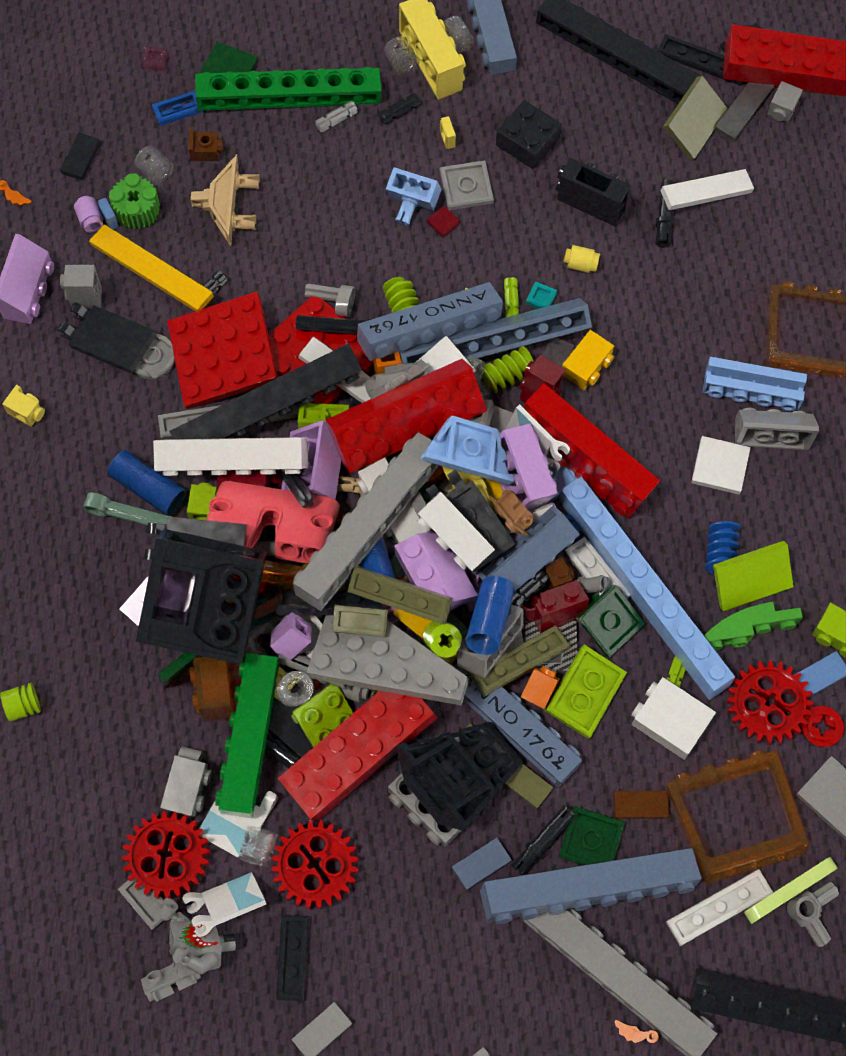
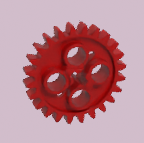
M769 660L767 667H764L762 662L758 661L757 669L749 664L747 668L748 674L740 670L739 676L741 680L734 678L732 683L736 688L729 687L728 693L734 697L727 698V704L734 705L728 709V714H736L732 719V724L741 723L738 732L746 729L748 731L747 739L756 735L758 744L762 738H766L767 745L771 744L773 738L780 745L783 736L791 741L793 738L791 732L800 735L801 729L798 725L802 727L807 726L808 722L804 718H810L812 712L806 708L813 706L812 701L806 700L811 697L812 691H804L808 682H799L801 673L793 676L791 674L792 666L785 671L783 670V662H780L776 668L773 667L772 660ZM766 680L771 683L772 688L769 690L761 689L758 683ZM749 690L755 691L756 694H751ZM790 694L794 697L795 702L787 704L782 701L781 696ZM771 698L774 700V704L768 707L765 703ZM752 701L758 705L759 709L749 711L744 704ZM783 711H788L791 715L788 716ZM771 715H776L781 719V724L772 725L767 718Z
M163 811L161 819H158L152 813L151 822L142 818V828L133 826L137 834L135 836H126L130 840L131 845H123L122 848L129 852V854L121 858L124 862L130 863L123 870L125 872H133L127 879L130 882L138 880L135 885L136 890H140L145 886L144 895L148 897L153 890L155 899H158L162 893H164L166 898H171L172 892H175L178 898H181V889L184 888L187 892H191L189 886L191 882L199 886L200 883L196 878L197 875L206 876L205 871L201 867L210 865V862L204 859L203 856L210 855L211 852L209 849L203 848L209 843L208 839H199L204 834L203 829L194 831L197 827L195 820L187 824V815L178 820L177 812H173L171 818H168L166 811ZM170 832H173L174 834L169 844V851L172 854V857L166 858L163 879H159V875L162 871L164 864V860L160 856V854L166 853L168 846V836ZM153 835H163V840L159 845H150V839ZM180 839L189 840V845L185 850L176 849V844ZM154 860L157 862L154 871L144 872L143 868L147 861ZM173 866H183V872L180 876H170V870Z
M309 820L308 828L304 829L301 823H298L299 831L295 833L289 828L288 831L291 837L288 839L281 836L280 839L284 844L283 847H274L280 854L279 856L271 857L273 862L278 863L277 866L271 868V871L279 873L273 881L274 883H283L278 889L280 893L289 891L286 896L287 901L296 897L297 907L303 901H306L308 910H310L312 903H316L318 909L321 910L322 902L326 901L329 907H332L331 898L335 897L338 901H342L340 892L343 891L349 894L350 890L346 884H355L356 882L350 876V874H356L359 871L358 868L352 866V864L359 862L358 857L350 856L356 851V847H347L351 838H341L343 829L334 833L333 823L327 829L324 828L322 820H320L318 827H314L312 821ZM313 841H324L325 848L320 852H314L311 850ZM301 845L306 847L314 861L321 860L319 863L320 868L330 880V884H325L315 868L309 869L311 865L309 859L301 851ZM294 856H300L303 858V864L299 868H291L289 866L290 859ZM332 861H337L341 864V870L336 874H331L326 870L327 865ZM311 877L317 878L319 880L317 889L307 890L304 885L306 880Z

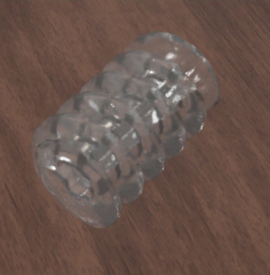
M292 671L279 680L276 686L278 700L288 707H297L307 702L313 693L311 678L301 671ZM297 684L299 689L297 693L292 694L290 689Z

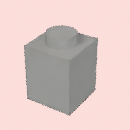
M781 81L767 114L777 121L788 123L803 90Z

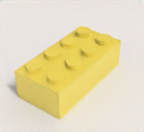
M408 0L400 3L399 31L437 99L439 100L463 90L465 60L462 54L457 53L453 38L451 36L448 37L442 19L438 20L433 3L428 2V0Z

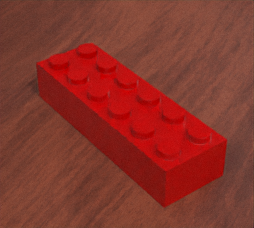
M732 24L725 42L723 79L768 84L779 87L781 81L803 91L846 96V41Z
M459 359L325 419L342 463L349 473H352L402 450L407 440L413 439L418 432L427 438L436 435L446 420L452 415L469 420L486 412L487 409L472 367L465 360Z
M545 383L525 402L523 408L555 440L564 442L570 447V452L567 455L562 450H558V453L562 455V459L557 462L571 470L577 479L582 477L588 486L594 490V493L611 504L619 515L629 519L660 482L656 476Z
M379 691L279 776L278 780L308 817L317 822L398 753L396 747L399 744H408L438 717L422 698Z

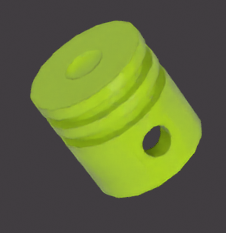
M32 682L28 683V686L22 685L21 689L18 686L0 692L2 705L9 722L27 717L28 713L33 715L35 714L34 711L37 713L41 712L37 693Z

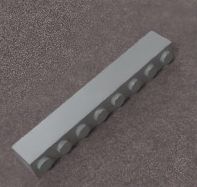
M418 432L413 439L407 440L400 455L390 461L386 472L382 476L379 475L373 482L371 490L359 498L357 507L352 513L349 512L344 516L341 526L337 531L329 534L323 548L320 551L314 552L308 566L296 574L293 580L296 596L320 611L326 606L352 574L354 566H358L440 466L421 460L422 454L432 441L431 439Z
M565 909L564 913L558 915H549V912L542 913L530 920H523L522 917H519L685 1056H701L717 1035L712 1030L714 1025L703 1016L696 1017L690 1012L691 1006L679 997L676 1000L668 994L669 988L657 979L655 981L651 980L645 975L647 970L636 961L633 963L628 961L624 957L625 952L614 943L611 946L602 939L604 935L595 927L590 926L588 928L580 921L582 917L573 909Z

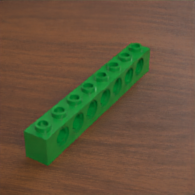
M379 68L297 69L294 71L205 72L195 74L197 111L344 106L349 101H353L355 105L381 103Z

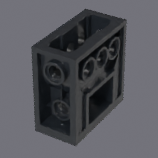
M163 529L155 541L135 642L241 664L247 651L268 551ZM167 568L196 574L188 613L159 607ZM231 574L239 575L241 580L233 578ZM227 600H232L236 605L229 604ZM221 625L227 626L230 630L224 629Z

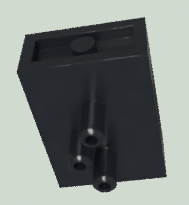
M570 158L567 165H562L557 176L559 178L555 189L558 191L557 200L616 227L626 209L631 185L619 180L617 174L608 175L597 170L593 163L586 165Z

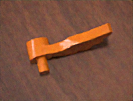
M0 181V192H5L7 201H11L12 205L18 204L22 206L32 203V200L22 196L18 191H12L6 181Z
M618 1020L614 1021L616 1027L619 1028V1034L623 1035L627 1041L632 1040L634 1043L647 1039L648 1042L655 1043L659 1040V1034L655 1030L643 1032L636 1026H630Z

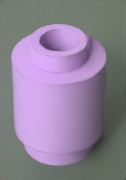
M80 197L74 204L80 225L86 232H96L103 226L104 220L98 203L93 197Z

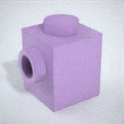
M291 612L271 630L270 647L276 653L291 660L298 653H303L308 644L311 643L312 625Z

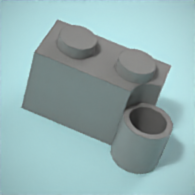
M184 746L180 748L178 756H174L160 808L189 816H196V812H201L205 799L204 796H201L204 785L208 786L212 770L207 769L208 764L201 762L203 751Z

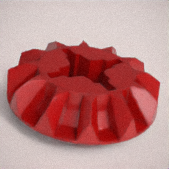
M826 706L811 708L809 710L812 712L811 717L804 718L808 724L806 727H802V735H805L809 743H813L819 748L833 746L841 739L844 732L842 718L835 710ZM824 717V724L830 730H825L821 736L819 728H816L814 725H818Z

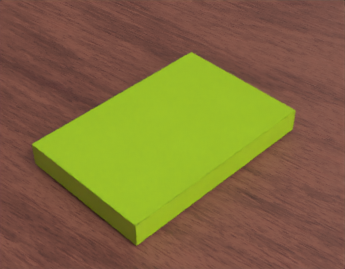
M785 541L713 565L719 605L723 611L793 588L788 544Z
M584 644L577 652L544 711L584 737L590 738L627 672Z

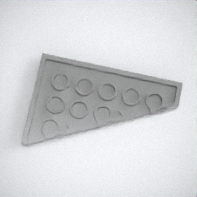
M334 615L325 616L306 671L308 678L462 706L468 685L467 676L388 620L386 637L332 632Z

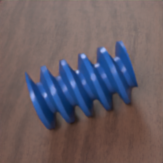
M719 521L708 527L709 535L707 540L709 544L707 545L708 553L706 555L707 563L705 570L709 574L715 576L714 564L739 556L738 552L733 550L739 548V543L735 540L740 538V534L734 531L741 529L740 524L732 521Z

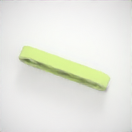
M829 857L746 910L744 914L750 923L753 924L783 903L800 894L803 890L837 870L838 867Z

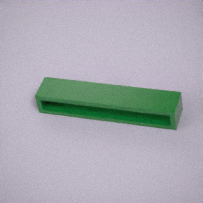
M246 653L245 661H242L239 666V676H242L241 686H236L234 701L238 703L236 712H231L229 724L230 727H233L231 738L227 737L225 744V753H228L227 764L223 763L220 771V779L224 781L222 790H217L215 806H219L218 810L221 814L253 818L280 666L278 657Z

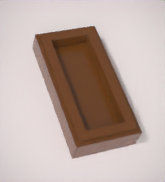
M667 791L613 792L614 819H668L669 817Z

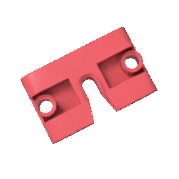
M225 481L220 484L215 498L209 502V513L206 520L247 524L245 547L250 548L254 547L265 526L274 525L276 533L275 558L309 564L314 552L320 551L323 548L327 537L333 532L340 505L333 498L312 495L314 497L313 506L303 508L291 491Z

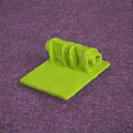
M329 684L295 709L291 717L296 724H300L314 747L351 716L353 712L339 687Z

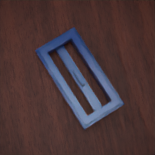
M195 91L152 104L159 126L203 112V110L197 111ZM191 99L194 100L193 102H189L183 105L179 104ZM173 106L171 109L159 112L161 109Z

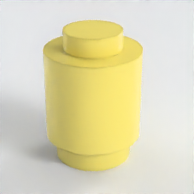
M572 245L571 249H566L564 263H568L567 268L586 273L590 271L596 272L600 253H595L593 249Z

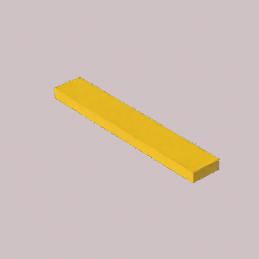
M105 224L89 240L94 248L198 313L214 297L212 291Z

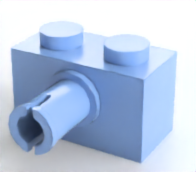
M394 167L386 191L391 198L402 201L395 221L401 224L404 222V225L409 226L414 209L418 206L434 211L442 190L438 181Z

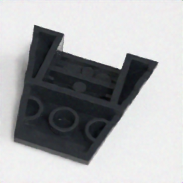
M491 722L462 728L459 732L452 734L446 732L432 739H419L416 743L408 745L407 743L399 744L396 747L405 784L437 824L461 831L466 830L523 762Z

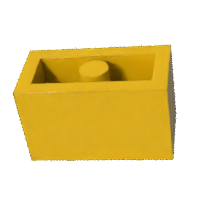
M590 330L562 364V367L566 369L564 377L583 390L589 384L593 386L600 376L598 372L601 368H607L613 361L614 345Z

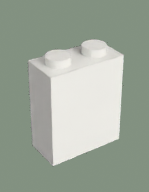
M662 677L658 684L653 682L645 694L649 698L643 705L639 702L631 714L635 717L632 725L685 760L716 712Z

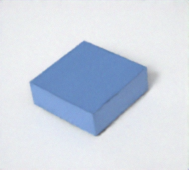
M106 197L98 200L100 211L107 226L111 229L119 227Z

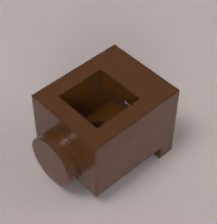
M189 129L188 151L190 161H218L219 153H223V139H219L218 132H194V129Z
M563 557L543 566L542 571L549 576L547 584L549 590L573 581L574 573L570 564H565Z

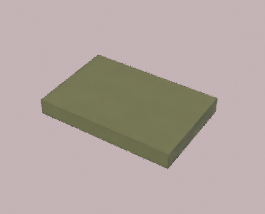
M699 76L690 86L663 128L688 159H695L728 108L705 78Z

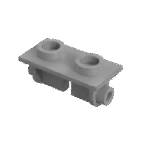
M173 962L172 965L161 970L150 972L141 979L144 993L149 1001L155 1000L158 1002L174 994L171 987L172 984L176 983L180 991L197 983V979L201 978V975L193 974L178 978Z

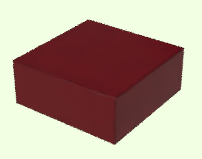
M443 206L427 219V224L444 238L460 225V220Z

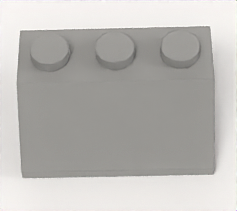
M745 408L739 410L735 418V444L747 447L809 450L819 432V425L814 415L806 414L803 411L789 413L781 412L777 409L757 411L754 408Z

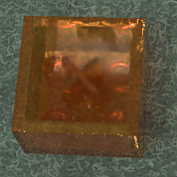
M209 657L193 658L194 667H190L191 683L194 685V690H197V692L192 693L194 709L196 708L197 715H201L204 722L230 719L231 712H235L228 662Z

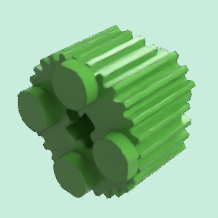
M136 173L128 174L124 177L125 180L120 179V183L116 182V186H113V189L109 192L110 203L116 220L124 228H131V226L133 229L136 227L140 229L141 226L150 227V223L154 224V220H157L158 210H160L154 184H151L150 180L142 179V176L139 177Z

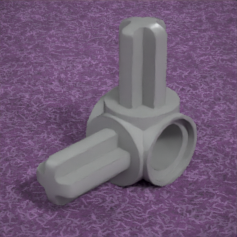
M832 882L826 883L813 893L807 891L799 897L792 898L787 905L789 916L796 920L800 927L805 926L818 947L828 944L831 940L819 917L822 912L821 907L839 895L837 887ZM802 902L807 906L805 916L799 911V906Z

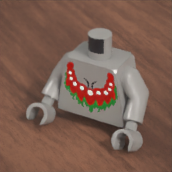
M166 898L160 905V917L165 921L171 919L169 952L173 957L178 978L193 974L201 975L209 970L217 969L221 966V952L235 951L234 934L219 936L217 928L214 926L207 935L198 937L195 929L202 927L203 924L194 927L192 920L188 919L181 912L176 913L178 905L170 898Z

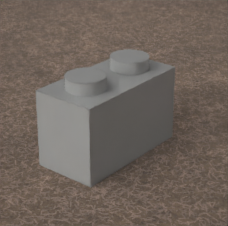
M65 265L64 274L60 276L61 289H65V300H69L71 306L76 302L86 309H91L93 305L101 308L102 286L95 265Z

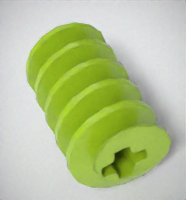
M394 277L383 285V292L392 313L419 304V299L415 297L416 291L412 289L413 283L405 281L403 277Z
M521 346L518 351H511L510 356L507 354L503 355L502 360L495 359L493 364L487 363L485 369L479 367L487 387L496 394L498 393L497 385H500L502 389H506L505 381L514 385L515 376L522 381V373L529 362L534 361L529 351L524 346Z
M432 621L425 627L423 632L425 646L437 656L443 658L456 655L462 643L460 631L448 621L445 624ZM442 634H444L443 638L445 639L443 642H441L440 638Z

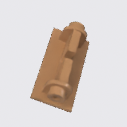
M505 490L498 500L491 496L490 499L496 506L494 508L495 512L507 520L505 525L514 533L520 531L528 537L529 534L525 528L532 524L533 515L522 504V501L515 492Z

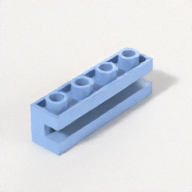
M710 357L706 366L702 392L708 393L709 396L714 398L725 396L731 397L736 402L753 401L763 407L774 405L780 406L785 411H794L795 409L799 410L804 401L805 392L803 388L806 384L807 374Z

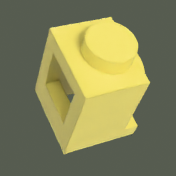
M18 385L13 388L2 404L7 414L31 427L35 421H40L45 413V409L39 405V400L32 394L27 393L25 395Z

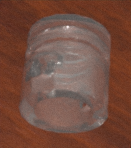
M452 16L443 22L448 37L451 36L453 38L458 54L468 51L473 46L475 39L460 16Z
M399 36L393 38L384 47V54L397 75H405L418 67L420 60L406 37Z
M153 145L143 148L134 161L135 167L155 185H160L171 176L174 169L173 163ZM150 155V158L145 160V157Z
M247 826L242 841V846L244 847L240 848L242 854H239L238 859L254 865L268 867L270 865L268 860H271L272 857L270 853L274 851L278 834L263 828Z

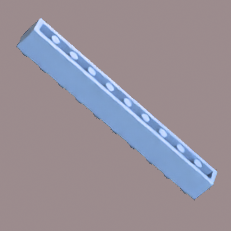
M580 477L562 488L559 497L561 505L569 515L573 516L579 524L581 532L631 594V598L674 655L680 659L684 668L706 697L711 700L729 688L735 678L733 673L584 479Z

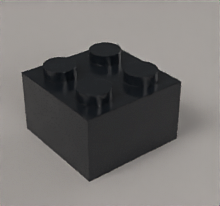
M523 100L497 130L496 146L531 169H534L560 138L562 123L526 100Z

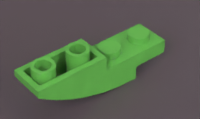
M773 602L755 605L725 618L711 628L704 637L715 651L722 649L724 645L730 644L734 648L743 647L751 641L754 631L756 634H765L770 632L771 628L780 627L783 631L796 628V625L803 618L801 608L775 611Z

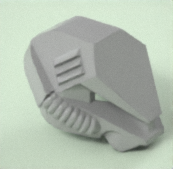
M420 359L415 364L401 363L385 367V373L373 375L366 381L367 394L372 399L427 374L426 369L429 367V364Z

